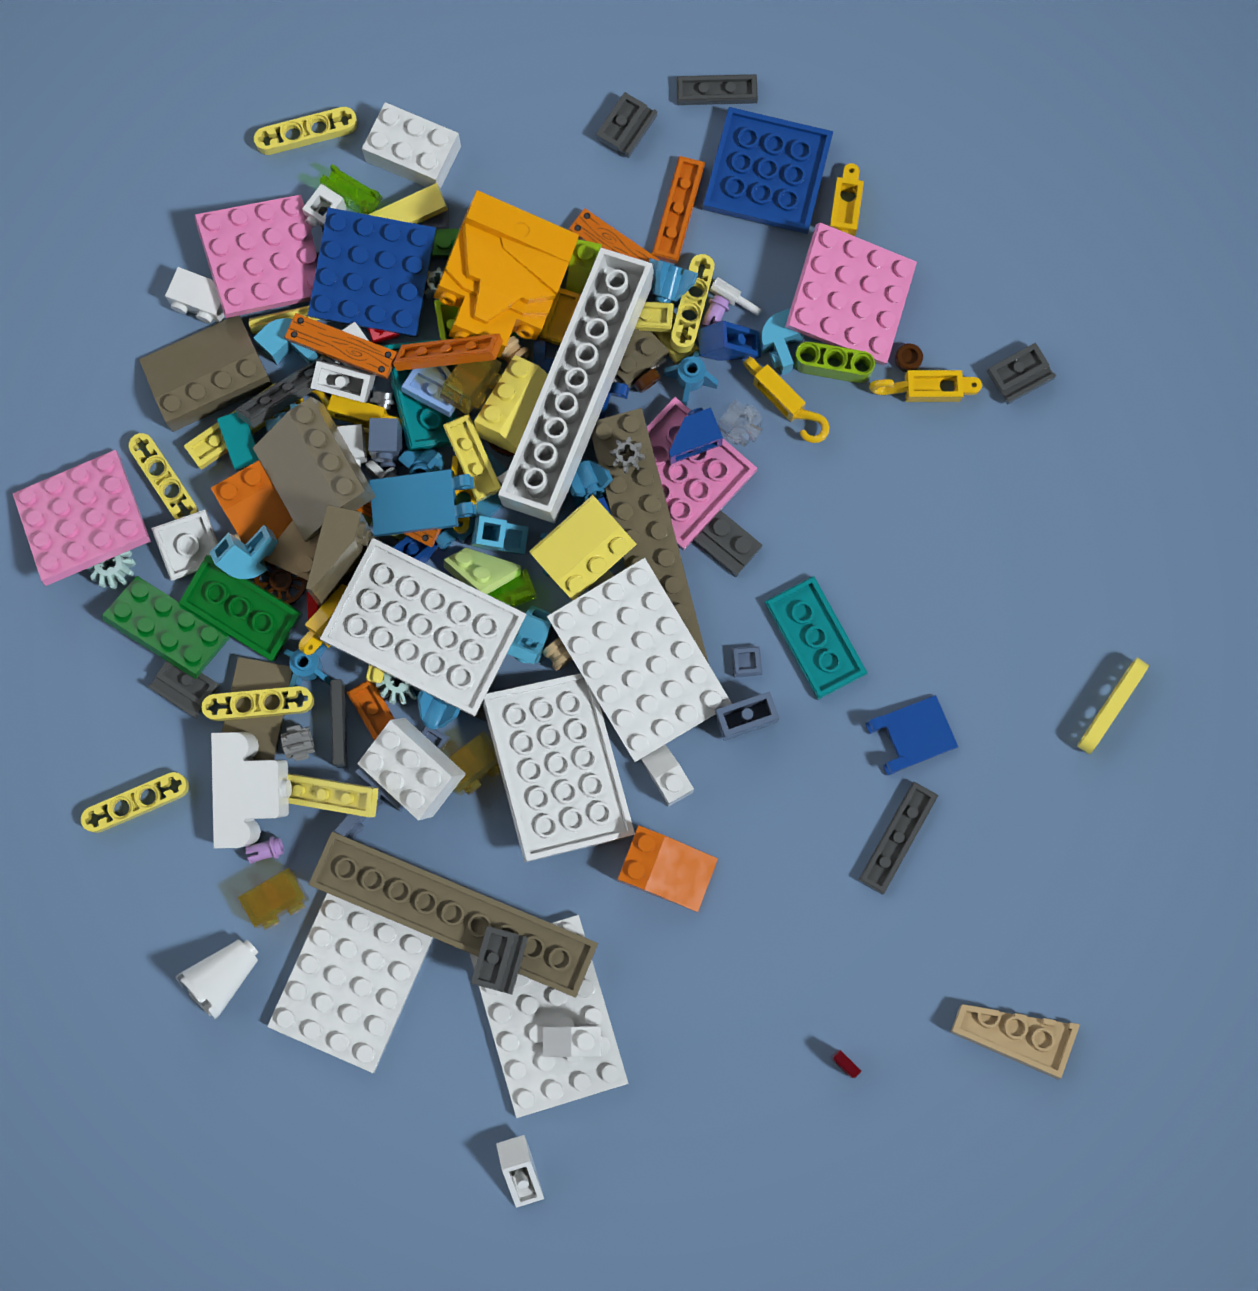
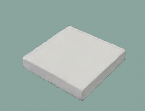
M206 509L151 528L171 581L197 572L205 556L210 555V551L218 544Z

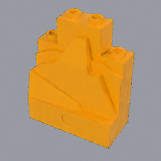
M477 190L464 216L434 294V298L439 299L444 305L459 308L449 336L455 339L500 334L503 343L497 355L499 358L507 346L512 331L524 339L536 341L543 329L553 300L559 291L579 234Z

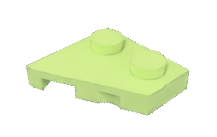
M466 547L444 559V568L457 580L485 594H489L521 575V566L519 564Z

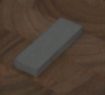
M757 74L677 76V105L753 104L758 101Z
M338 679L331 680L332 763L337 768H347L345 683Z

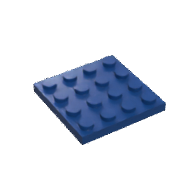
M729 107L703 209L808 234L833 131Z
M328 207L308 316L310 318L348 325L356 322L359 327L417 337L437 232L436 227Z

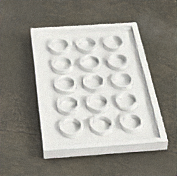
M372 538L320 640L475 717L526 614Z
M645 557L547 616L634 762L714 716L716 709L732 704Z
M581 673L486 694L482 703L524 863L635 835L601 707Z
M327 893L267 1027L371 1073H375L433 941V937Z
M579 915L551 923L585 937ZM469 953L475 970L478 956ZM593 961L590 963L576 998L518 974L513 995L479 986L516 1118L629 1084ZM601 1026V1057H543V1027Z

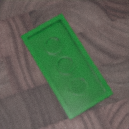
M211 555L205 556L179 601L181 605L270 661H276L303 615L302 612L253 581L237 579L228 575L214 564Z
M138 576L133 579L102 615L104 622L194 679H197L229 640V634Z

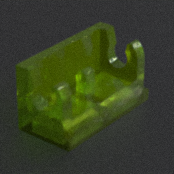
M334 164L330 166L331 173L329 177L324 174L319 180L320 184L343 197L346 206L357 213L368 215L374 212L383 199L378 191L370 189L339 170V167Z
M527 569L521 570L520 576L487 594L511 607L537 598Z

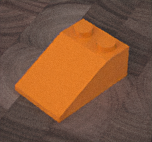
M260 460L211 487L216 499L244 544L263 525L270 528L278 540L293 521Z
M638 825L619 874L618 882L698 912L718 858Z

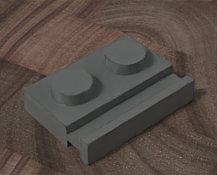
M624 92L596 133V139L617 152H622L629 158L656 119L658 111L648 108L646 104Z
M1036 342L987 370L998 391L1004 396L1007 405L1056 377Z
M721 510L694 539L695 544L735 577L739 575L741 570L745 568L762 548V544Z
M166 661L152 684L150 683L148 687L197 719L198 714L202 710L203 700L207 696L214 694L220 685L203 673L197 679H194Z
M487 926L471 984L513 995L528 937Z

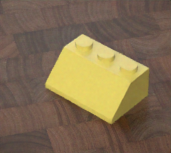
M513 356L474 420L479 438L509 452L516 453L548 376L540 366L519 356Z
M592 495L529 552L558 586L574 600L637 544L595 496Z

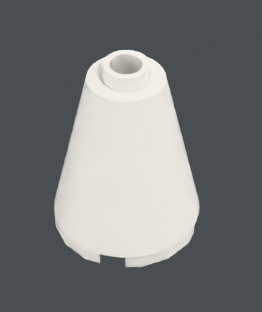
M238 939L182 971L176 976V979L182 987L186 986L188 988L187 991L191 998L215 1020L220 1016L257 963L258 959L255 955L258 951L248 940L243 943Z

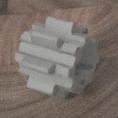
M628 437L624 443L616 440L617 449L610 451V455L616 457L613 466L615 468L623 466L624 473L626 474L629 468L632 467L639 470L638 461L645 460L646 458L644 454L640 453V449L643 447L642 444L635 443L633 445L631 437ZM630 449L634 456H630L628 461H625L621 454H626L627 450Z
M300 724L286 728L287 732L281 734V742L286 758H294L296 761L309 758V753L315 752L310 729L308 727L302 728Z

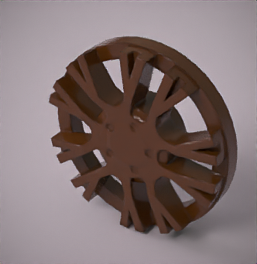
M264 560L265 565H269L274 571L271 574L267 570L262 573L270 576L268 582H260V575L255 577L254 582L262 588L271 585L272 588L267 591L270 593L277 591L278 598L281 600V592H286L287 600L285 602L289 605L296 603L304 595L308 580L299 576L293 577L292 573L282 568L276 569L275 565ZM293 581L302 582V586L294 585ZM291 588L299 591L294 597H291L289 594Z

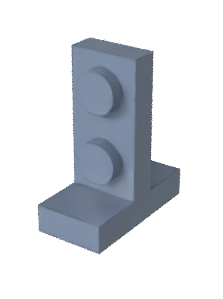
M362 767L355 771L369 785L379 788L376 813L383 806L381 800L384 797L402 812L404 807ZM348 814L334 831L339 835L354 839L364 828L362 822L367 817Z

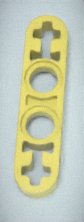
M339 107L262 127L256 131L254 142L260 153L272 155L349 135L356 130L358 121L355 112L351 108ZM347 116V125L342 123V117ZM330 119H333L335 129H332ZM317 122H323L326 124V129L322 133H315L312 131V126ZM290 129H298L300 136L295 140H289L286 138V133ZM277 133H280L283 142H279ZM269 136L270 145L265 146L264 137Z
M699 254L693 257L689 266L690 271L698 273L700 264L705 265L702 279L697 278L693 285L701 288L703 294L699 297H694L687 291L681 297L670 338L671 347L678 353L689 352L695 344L715 266L713 259L706 254ZM692 310L696 313L697 318L688 321L683 318L682 312ZM683 328L688 329L685 343H680Z
M144 433L134 435L129 441V450L174 519H179L183 515L182 510L177 505L181 501L188 510H192L190 515L199 512V508L153 439ZM140 442L147 444L146 448L152 455L148 459L141 450H138ZM156 462H161L164 464L163 473L158 476L151 475V466ZM168 485H178L179 493L176 497L168 498L165 496V489Z
M1138 657L1135 658L1077 745L1078 748L1087 754L1092 753L1149 667L1147 663Z
M301 686L219 693L207 696L203 700L201 708L203 714L212 721L303 714L312 709L314 697L307 688ZM288 693V699L298 698V693H302L304 697L308 698V701H304L302 707H299L295 702L288 703L289 709H285L286 700L284 694ZM270 695H276L280 699V704L275 710H268L265 707V700ZM244 697L249 698L252 703L250 710L245 713L238 712L236 708L238 700ZM227 699H231L230 708L232 714H229L227 708L219 709L217 715L208 710L209 707L214 705L216 700L220 705H229Z
M168 773L87 808L81 815V824L89 832H103L182 798L188 792L189 782L186 777L179 773ZM172 779L182 783L178 786L179 791L177 793L173 790L163 792L166 795L164 799L161 790L157 787L158 784H161V787L164 789L171 786ZM147 789L154 790L156 794L155 801L150 805H145L141 801V795ZM119 801H127L129 804L128 813L124 816L116 815L115 805ZM107 807L108 813L113 819L112 821H110V818L104 817L98 821L99 826L97 827L89 824L93 813L102 816L107 813L104 809Z

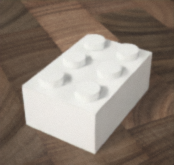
M385 102L362 147V151L367 163L424 187L437 183L441 189L461 148L458 132Z
M406 718L390 720L357 763L418 821L433 817L466 775L463 770Z

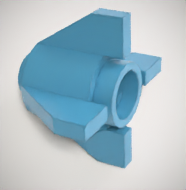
M649 259V263L653 264L655 280L651 287V293L656 295L655 301L671 303V300L677 302L695 284L698 273L661 260Z
M695 351L693 356L686 357L677 365L666 367L664 371L665 377L678 379L679 385L684 389L682 403L685 406L688 405L691 391L698 390L703 384L715 389L718 386L719 380L706 371L704 362L699 359L700 351Z
M435 450L405 451L398 458L407 468L410 467V475L445 469L443 456Z
M582 459L569 488L572 496H574L576 509L592 495L596 499L601 497L607 498L605 488L613 481L609 470L593 460Z
M321 644L311 655H306L299 649L295 652L285 649L283 654L290 658L289 664L293 672L289 687L300 686L303 682L302 680L311 681L317 677L330 686L332 679L321 672L322 662L319 659L327 649L325 645ZM304 661L308 662L307 666H301Z
M420 690L418 694L419 717L422 723L430 729L444 728L460 712V709Z

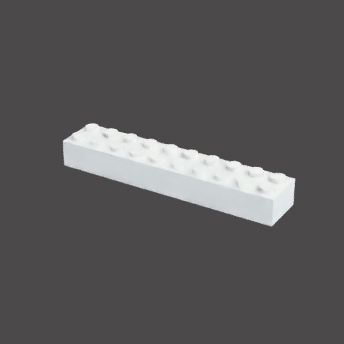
M600 248L498 496L504 507L554 524L556 523L655 280L652 263Z

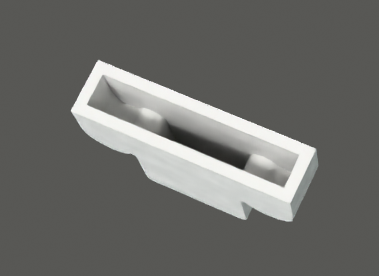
M211 733L214 848H240L253 845L258 841L261 833L260 826L254 819L286 817L289 814V797L292 793L291 781L288 780V762L286 760H254L253 757L258 752L259 744L256 737L251 733Z

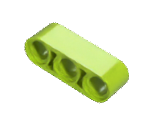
M804 342L796 350L794 366L799 372L804 374L864 383L872 375L875 360L870 353L815 342ZM808 353L813 356L814 360L805 362L800 356ZM831 358L838 359L841 365L833 367L828 364L827 360ZM863 363L867 366L868 370L865 372L858 371L854 365Z

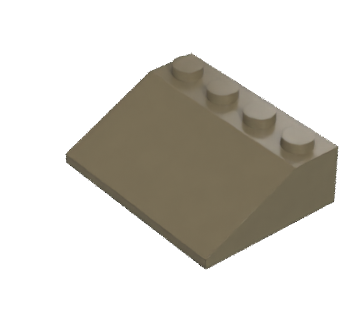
M240 315L228 318L139 359L162 416L173 432L255 395L272 385Z
M309 397L288 411L253 447L306 542L320 534L327 505L355 511L376 498L375 493L325 405L313 397Z
M327 505L306 590L319 607L329 599L342 583L348 586L372 538L375 539L361 512Z

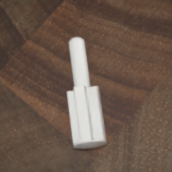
M719 277L713 282L710 288L712 293L727 299L733 306L735 303L739 304L756 316L761 314L762 309L740 296V290Z

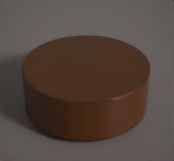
M911 343L900 346L895 355V364L903 372L917 370L923 361L922 350L917 345Z
M654 368L640 377L633 385L639 393H643L660 380L661 375Z

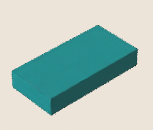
M236 412L217 418L235 471H241L257 462L259 458L253 449L256 443L250 426L238 418Z

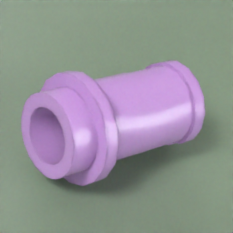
M718 295L710 299V306L703 321L700 323L701 327L709 326L711 319V324L721 321L724 313L729 311V301Z
M273 836L270 837L269 841L246 846L245 848L246 855L258 852L247 857L250 864L271 857L279 859L280 855L284 854L281 838L275 839Z

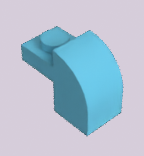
M791 308L778 312L767 320L760 340L761 354L770 352L772 365L774 368H779L781 375L792 372L794 364L787 345L802 341L804 337L801 333L785 328Z
M289 318L276 319L268 323L253 338L257 346L276 364L281 362L292 350L308 364L319 358L315 351L286 341L285 335L292 322V319Z
M477 516L475 517L471 546L489 551L496 550L524 555L529 527L507 523V520Z
M263 525L246 544L228 532L210 551V555L214 564L228 575L237 579H251L267 570L263 559L273 553L278 541L273 531L266 525Z
M531 605L525 613L526 617L518 635L511 644L508 654L514 656L519 662L538 664L543 655L542 651L546 648L551 636L553 626L547 618L551 612Z

